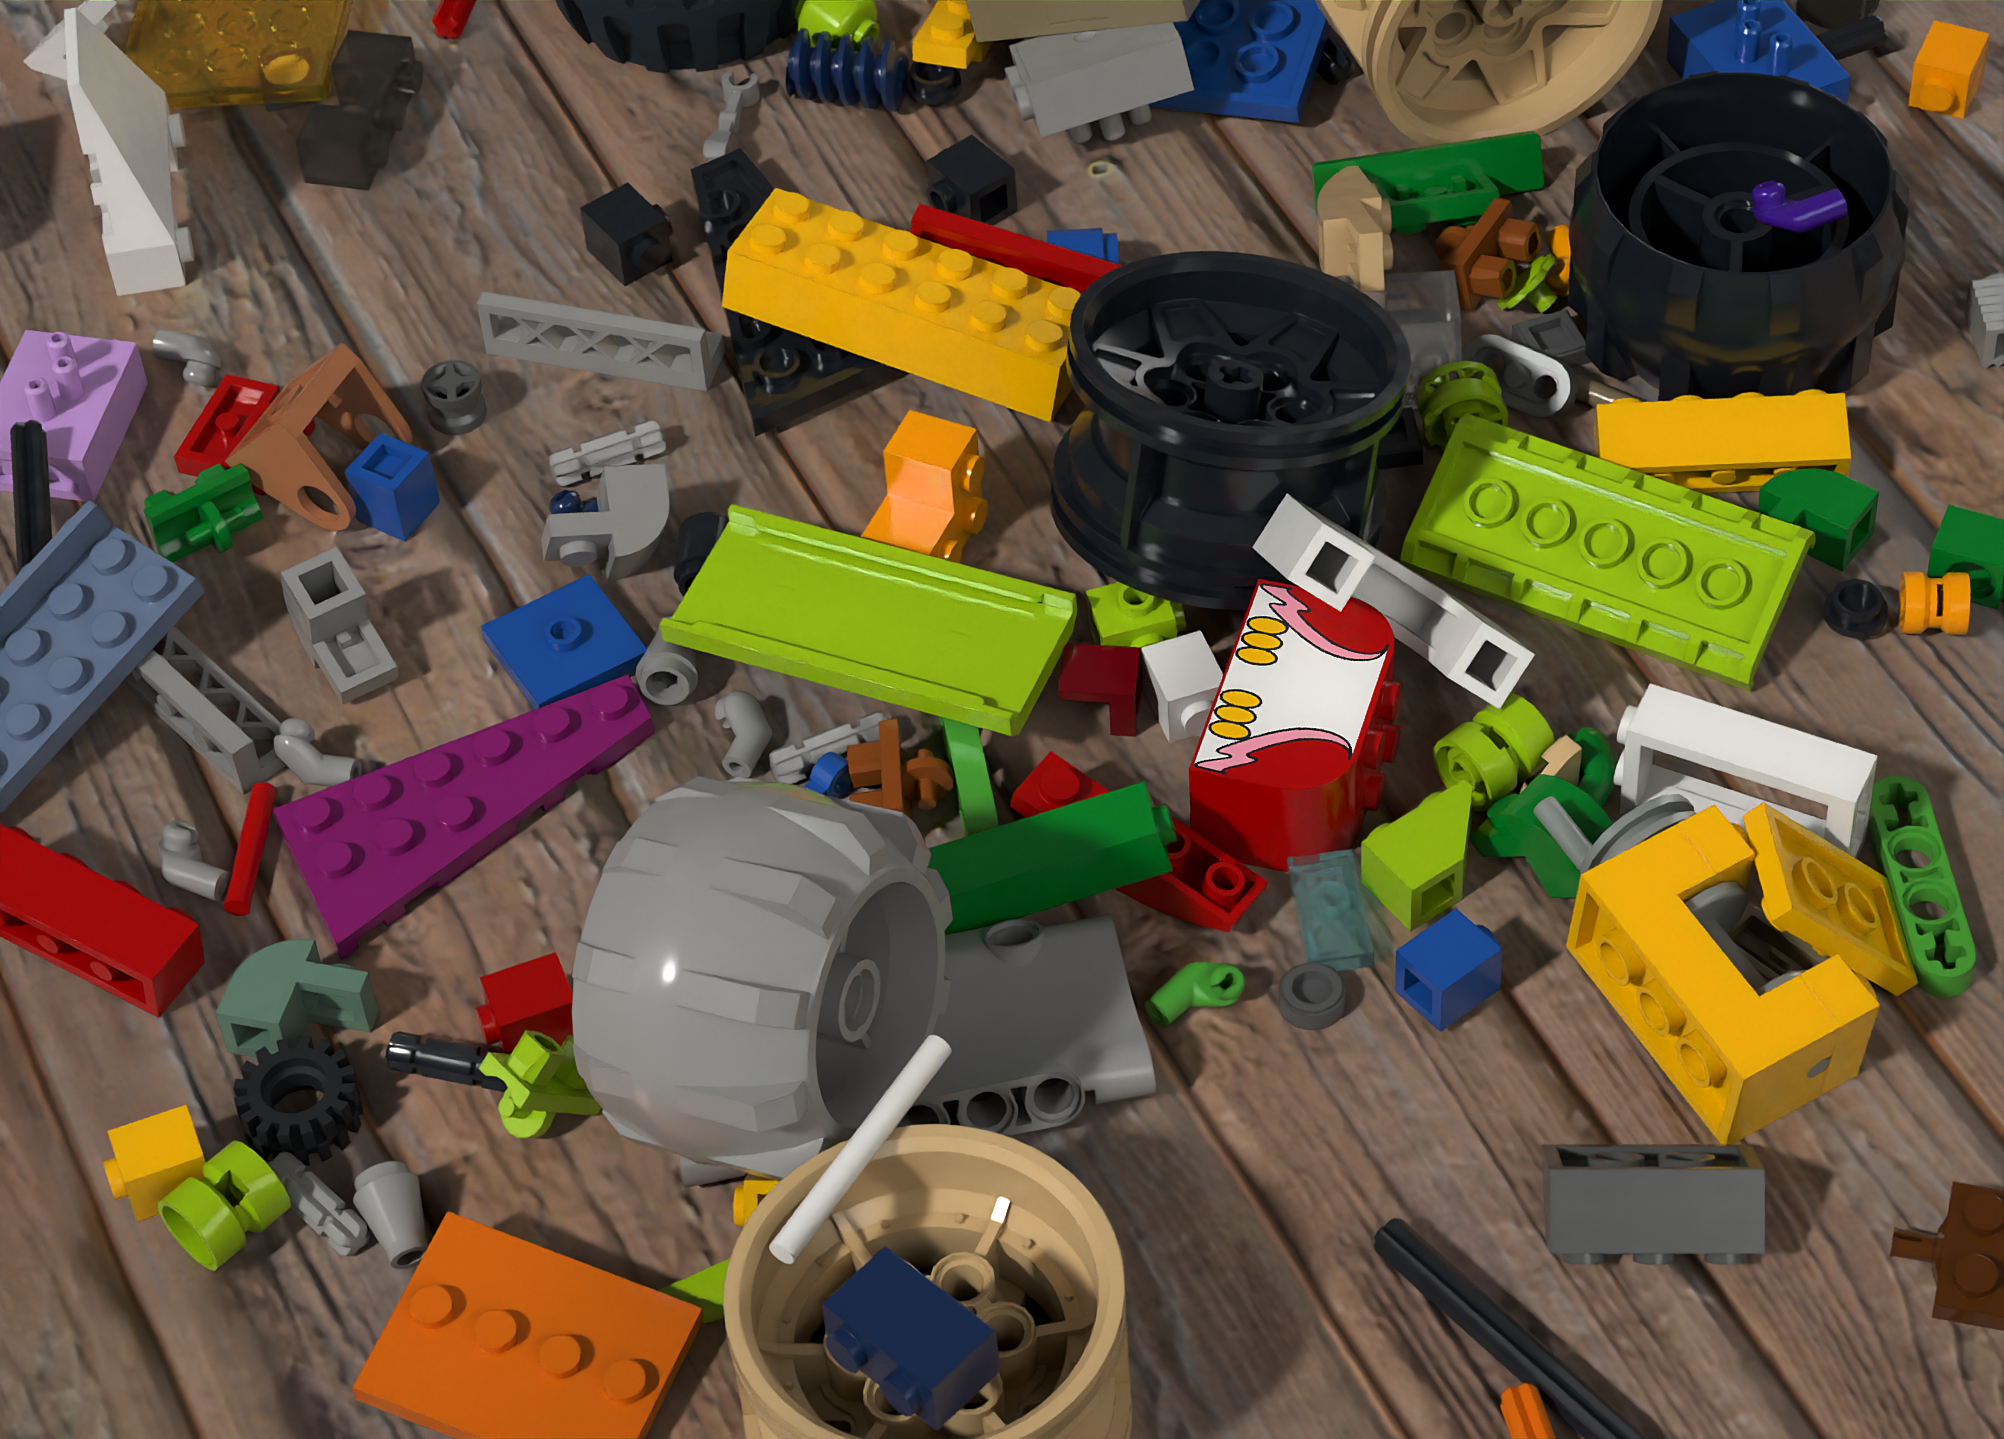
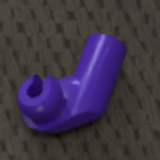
M1767 181L1756 185L1751 194L1752 200L1755 203L1751 211L1761 224L1796 233L1812 230L1842 219L1847 215L1846 201L1842 193L1836 188L1798 201L1786 199V189L1782 183Z

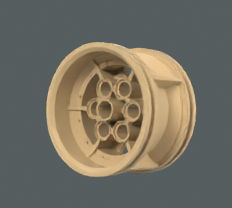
M1314 0L1330 26L1342 37L1363 70L1370 89L1390 121L1409 139L1423 146L1526 131H1536L1540 136H1543L1561 127L1595 104L1625 75L1647 44L1655 28L1663 0Z
M923 1124L895 1127L794 1263L787 1264L777 1259L771 1253L769 1245L849 1140L815 1155L795 1168L762 1199L744 1225L728 1263L724 1283L723 1307L729 1349L741 1400L746 1439L1131 1438L1132 1399L1126 1322L1125 1278L1121 1251L1110 1222L1090 1191L1056 1160L1036 1148L1011 1137L967 1126ZM885 1246L920 1273H931V1275L925 1277L996 1331L997 1348L1004 1346L1015 1348L1006 1352H998L1000 1372L965 1404L978 1403L983 1406L968 1410L963 1409V1406L937 1431L915 1413L911 1417L887 1415L896 1409L884 1397L880 1386L859 1370L857 1373H851L840 1366L826 1347V1333L823 1344H810L815 1332L824 1321L822 1303ZM1029 1297L1041 1306L1053 1323L1035 1326L1031 1314L1025 1309ZM840 1430H848L850 1431V1434L844 1433Z

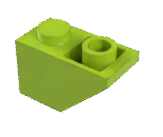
M1465 779L1443 792L1432 793L1416 809L1393 823H1384L1378 826L1365 840L1361 841V883L1410 932L1462 900L1471 834L1473 786Z

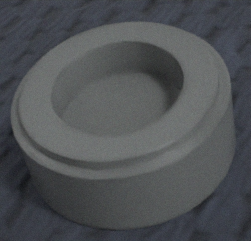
M1303 963L1291 968L1283 975L1279 983V1009L1282 1016L1291 1025L1304 1030H1321L1332 1026L1342 1017L1346 1008V985L1342 976L1335 969L1321 963Z

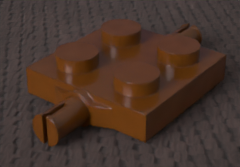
M1953 1181L1947 1217L1938 1228L1937 1235L1894 1227L1890 1257L1895 1256L1932 1263V1273L1936 1284L1932 1318L2004 1331V1190Z

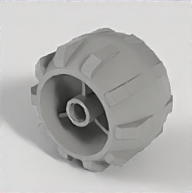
M698 776L655 798V802L636 819L622 840L616 843L602 869L603 874L591 901L581 939L577 944L572 974L574 978L572 1000L574 1044L572 1047L577 1070L584 1079L590 1094L603 1108L602 1113L621 1136L635 1144L677 1154L698 1164L722 1166L779 1182L795 1168L815 1155L841 1142L850 1140L929 1035H933L938 1015L946 1014L951 980L944 976V931L953 920L949 892L938 871L927 868L931 853L914 821L899 811L826 796L808 788L785 782L758 781L740 776L726 782Z

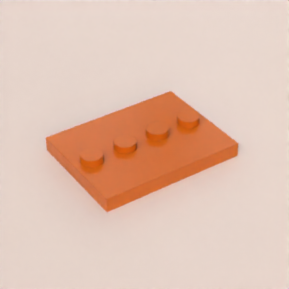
M447 1211L352 1389L357 1401L454 1439H645L704 1321L703 1310L699 1306Z

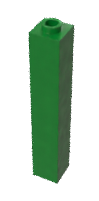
M1144 781L928 848L931 858L927 868L938 871L949 892L953 920L944 931L945 935L992 926L1009 919H1018L1171 872L1173 869L1167 844L1177 842L1178 840L1167 804L1154 806Z

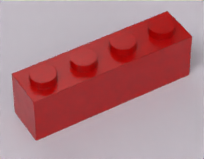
M0 824V937L159 1018L205 963L199 924L182 909L177 907L166 908L142 896L130 883L120 879L112 881L89 869L78 857L66 852L59 854L35 842L23 829L16 826L5 827Z

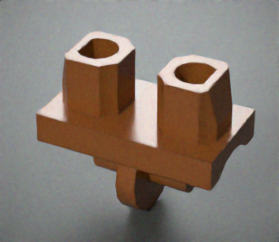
M1495 198L1475 226L1469 225L1466 229L1460 226H1450L1444 229L1436 240L1435 250L1441 259L1440 269L1445 274L1453 275L1459 285V295L1455 299L1456 307L1473 311L1483 296L1506 299L1515 287L1517 277L1513 260L1532 263L1541 251L1538 225L1533 222L1514 219L1511 200Z
M898 718L879 721V740L847 746L849 774L853 787L858 788L882 784V789L850 794L849 801L899 811L913 821L912 801H916L917 807L921 810H931L935 808L936 800L948 795L953 788V771L945 761L934 758L932 751L920 749L915 752L914 759L910 760L908 752L901 748Z

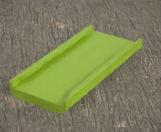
M1466 413L1458 420L1404 539L1400 561L1403 566L1417 574L1751 692L1754 686L1753 677L1809 548L1813 549L1816 538L1815 533L1808 529Z
M731 504L727 510L729 522L672 618L663 617L659 624L663 641L1005 735L1015 736L1020 734L1066 643L1069 641L1073 633L1078 610L1076 594Z

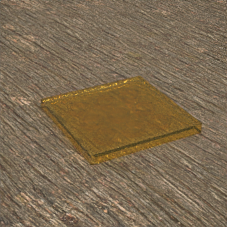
M138 0L123 53L165 92L169 109L328 100L353 0Z

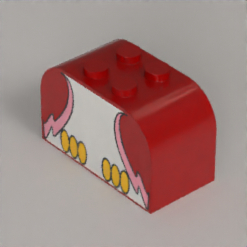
M1258 579L1189 767L1191 830L1240 863L1289 873H1304L1323 869L1342 859L1353 848L1359 837L1367 810L1377 812L1380 807L1385 785V774L1380 773L1383 762H1394L1401 735V726L1393 724L1398 713L1402 692V684L1394 682V634L1389 622L1381 612L1370 604L1354 597L1349 598L1340 612L1299 586Z

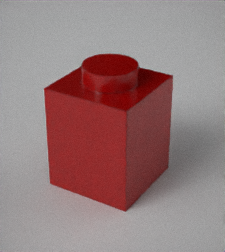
M556 952L480 977L486 1004L475 1007V1012L487 1046L499 1042L503 1052L512 1053L526 1030L541 1032L551 1037L560 1047L568 1035L573 1036V992Z

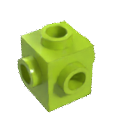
M1120 582L1086 590L1089 626L1095 645L1142 648L1176 638L1177 632L1186 630V621L1181 603L1143 593Z

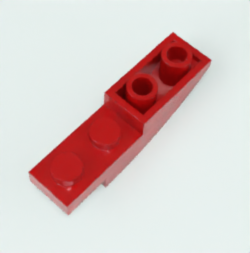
M1050 751L1015 790L1010 807L1027 818L1111 791ZM1171 816L1178 840L1177 842L1167 844L1173 871L1115 888V890L1172 917L1203 927L1230 932L1264 892L1268 881Z

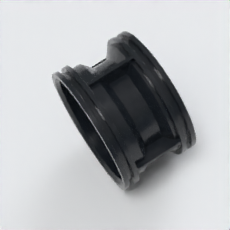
M1225 251L1170 253L1134 261L1103 275L1081 294L1071 314L1066 366L1071 384L1080 399L1085 403V408L1058 444L1054 456L1050 508L1055 525L1063 539L1087 563L1126 586L1158 598L1204 608L1247 610L1258 579L1298 586L1284 577L1252 548L1286 494L1291 495L1374 548L1379 549L1387 507V491L1376 462L1379 440L1391 430L1403 410L1411 367V352L1408 341L1400 326L1381 305L1352 285L1319 270L1278 258Z

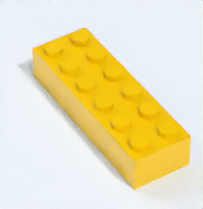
M779 188L773 190L728 250L722 307L1050 423L1073 388L1067 373L1066 355L1071 314L1075 303L1081 296V293L1075 289L1052 284L1029 276L1018 269L1003 267L972 256L963 250L952 249L917 237L908 231L897 230L862 218L856 213L842 211L807 199L799 193L787 192Z

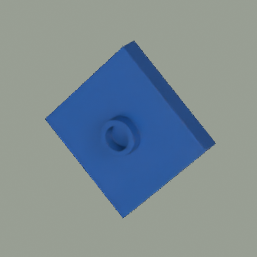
M590 574L480 626L483 641L534 709L635 673L639 661L647 650Z

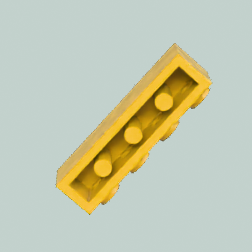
M1813 389L1804 390L1789 396L1765 397L1760 393L1747 392L1736 395L1733 398L1703 399L1695 395H1684L1676 397L1671 401L1641 402L1634 398H1621L1609 404H1596L1594 442L1595 456L1597 458L1702 494L1760 491V488L1770 479L1797 469H1824L1848 477L1851 450L1845 393L1827 394L1824 391Z

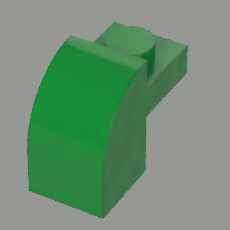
M1815 468L1797 469L1770 479L1760 488L1758 513L1813 531L1816 542L1813 549L1809 548L1806 555L1839 571H1843L1874 534L1879 491L1834 471Z
M1539 774L1520 794H1511L1495 802L1487 811L1488 818L1472 833L1470 838L1482 857L1525 856L1550 898H1576L1580 871L1533 814V810L1543 799L1549 796L1555 797L1592 844L1613 825V822L1589 795L1575 785L1552 775Z

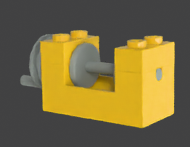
M1662 795L1642 803L1619 818L1601 834L1594 844L1589 841L1555 797L1549 796L1536 805L1533 814L1580 871V881L1566 948L1720 1144H1735L1858 1075L1880 1007L1872 985L1862 974L1853 973L1839 954L1809 970L1790 971L1772 979L1768 983L1727 934L1740 920L1747 906V893L1745 889L1755 852L1751 849L1746 832L1738 824L1730 823L1715 804L1696 813L1691 802L1682 795Z

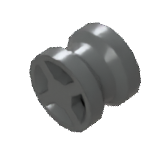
M448 360L434 365L423 375L421 387L425 401L428 403L427 415L430 425L437 432L446 435H462L473 431L482 424L486 418L487 408L484 397L481 394L482 383L478 369L472 364L462 360Z

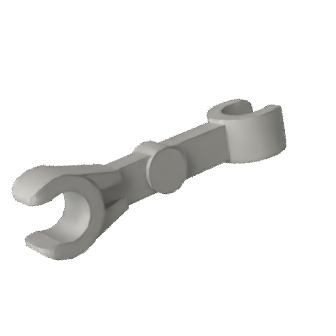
M727 71L722 76L723 98L727 104L725 110L720 112L718 130H715L705 140L703 146V156L708 159V162L732 152V139L734 134H738L742 109L755 104L760 98L758 74L752 73L750 82L740 86L735 85L733 72Z

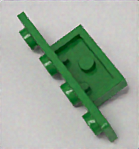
M1536 131L1314 163L1311 167L1317 217V200L1325 183L1345 167L1358 166L1368 180L1376 184L1382 199H1388L1391 209L1392 230L1402 234L1420 232L1427 228V223L1449 220L1451 224L1455 225L1475 224L1495 198H1499V195L1536 190L1544 185L1541 138Z

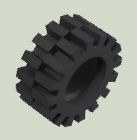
M299 1036V1045L295 1048H290L288 1038L277 1040L276 1043L279 1051L272 1055L264 1046L255 1052L259 1065L257 1066L246 1061L240 1069L243 1079L236 1078L234 1083L236 1095L234 1102L249 1146L254 1145L256 1153L265 1160L271 1153L274 1159L281 1152L292 1153L305 1166H310L309 1154L318 1152L321 1162L332 1158L330 1145L333 1143L341 1150H344L351 1143L348 1131L358 1133L361 1126L359 1115L364 1114L361 1094L353 1066L349 1064L348 1056L341 1049L335 1053L332 1043L324 1039L314 1049L312 1038L308 1036ZM300 1090H316L324 1093V1096L317 1104L305 1111L282 1113L274 1110L275 1105L290 1093Z

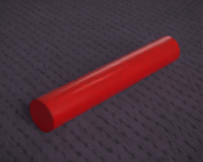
M258 782L252 786L225 898L224 909L229 914L235 916H244L250 911L277 790L273 785L266 782Z

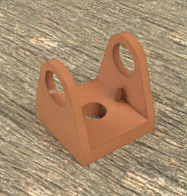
M342 342L286 384L227 457L225 462L231 468L241 463L249 472L251 484L313 524L327 530L341 531L354 519L356 515L355 503L351 495L304 434L303 430L316 416L366 448L376 435L364 425L361 414H370L386 423L396 439L410 445L412 443V432L405 419L362 360ZM304 486H311L326 493L337 505L339 514L326 512L315 505L307 496Z

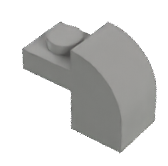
M665 463L604 466L596 490L599 512L548 514L541 537L543 560L561 561L562 564L567 566H584L595 562L597 559L604 558L607 581L621 579L640 570L655 553L669 514L670 504Z
M337 546L280 572L285 603L297 635L314 668H321L342 705L398 679V667L368 619L366 593Z

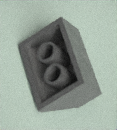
M1542 1144L1546 1243L1549 1253L1562 1254V1261L1565 1263L1594 1265L1603 1263L1605 1261V1254H1633V1261L1636 1263L1666 1265L1676 1262V1254H1704V1261L1707 1263L1737 1265L1747 1262V1254H1765V1168L1751 1144Z

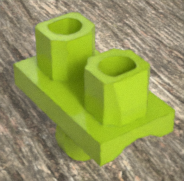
M526 1030L511 1054L488 1052L478 1068L486 1076L498 1077L507 1085L508 1089L505 1091L498 1109L504 1127L508 1133L516 1138L535 1139L542 1136L550 1128L556 1112L597 1116L602 1107L590 1094L584 1079L578 1073L572 1047L574 1036L568 1035L560 1047L551 1037L541 1032Z

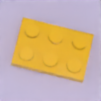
M1764 802L1743 815L1750 846L1755 852L1752 865L1758 872L1764 894L1761 906L1768 921L1778 931L1789 932L1811 945L1823 957H1833L1839 954L1854 973L1862 974L1869 982H1874L1896 996L1918 984L1887 877Z

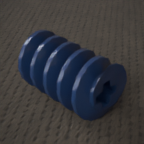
M801 28L788 56L786 91L789 97L797 91L799 97L804 100H812L818 94L822 102L834 103L840 96L843 104L848 106H855L861 100L865 108L870 109L878 108L883 102L887 111L898 112L906 94L905 80L909 73V60L906 54L903 57H897L894 40L887 39L881 54H875L873 38L865 36L858 52L854 51L852 35L843 34L836 49L832 48L830 32L822 31L816 46H813L810 42L809 29Z

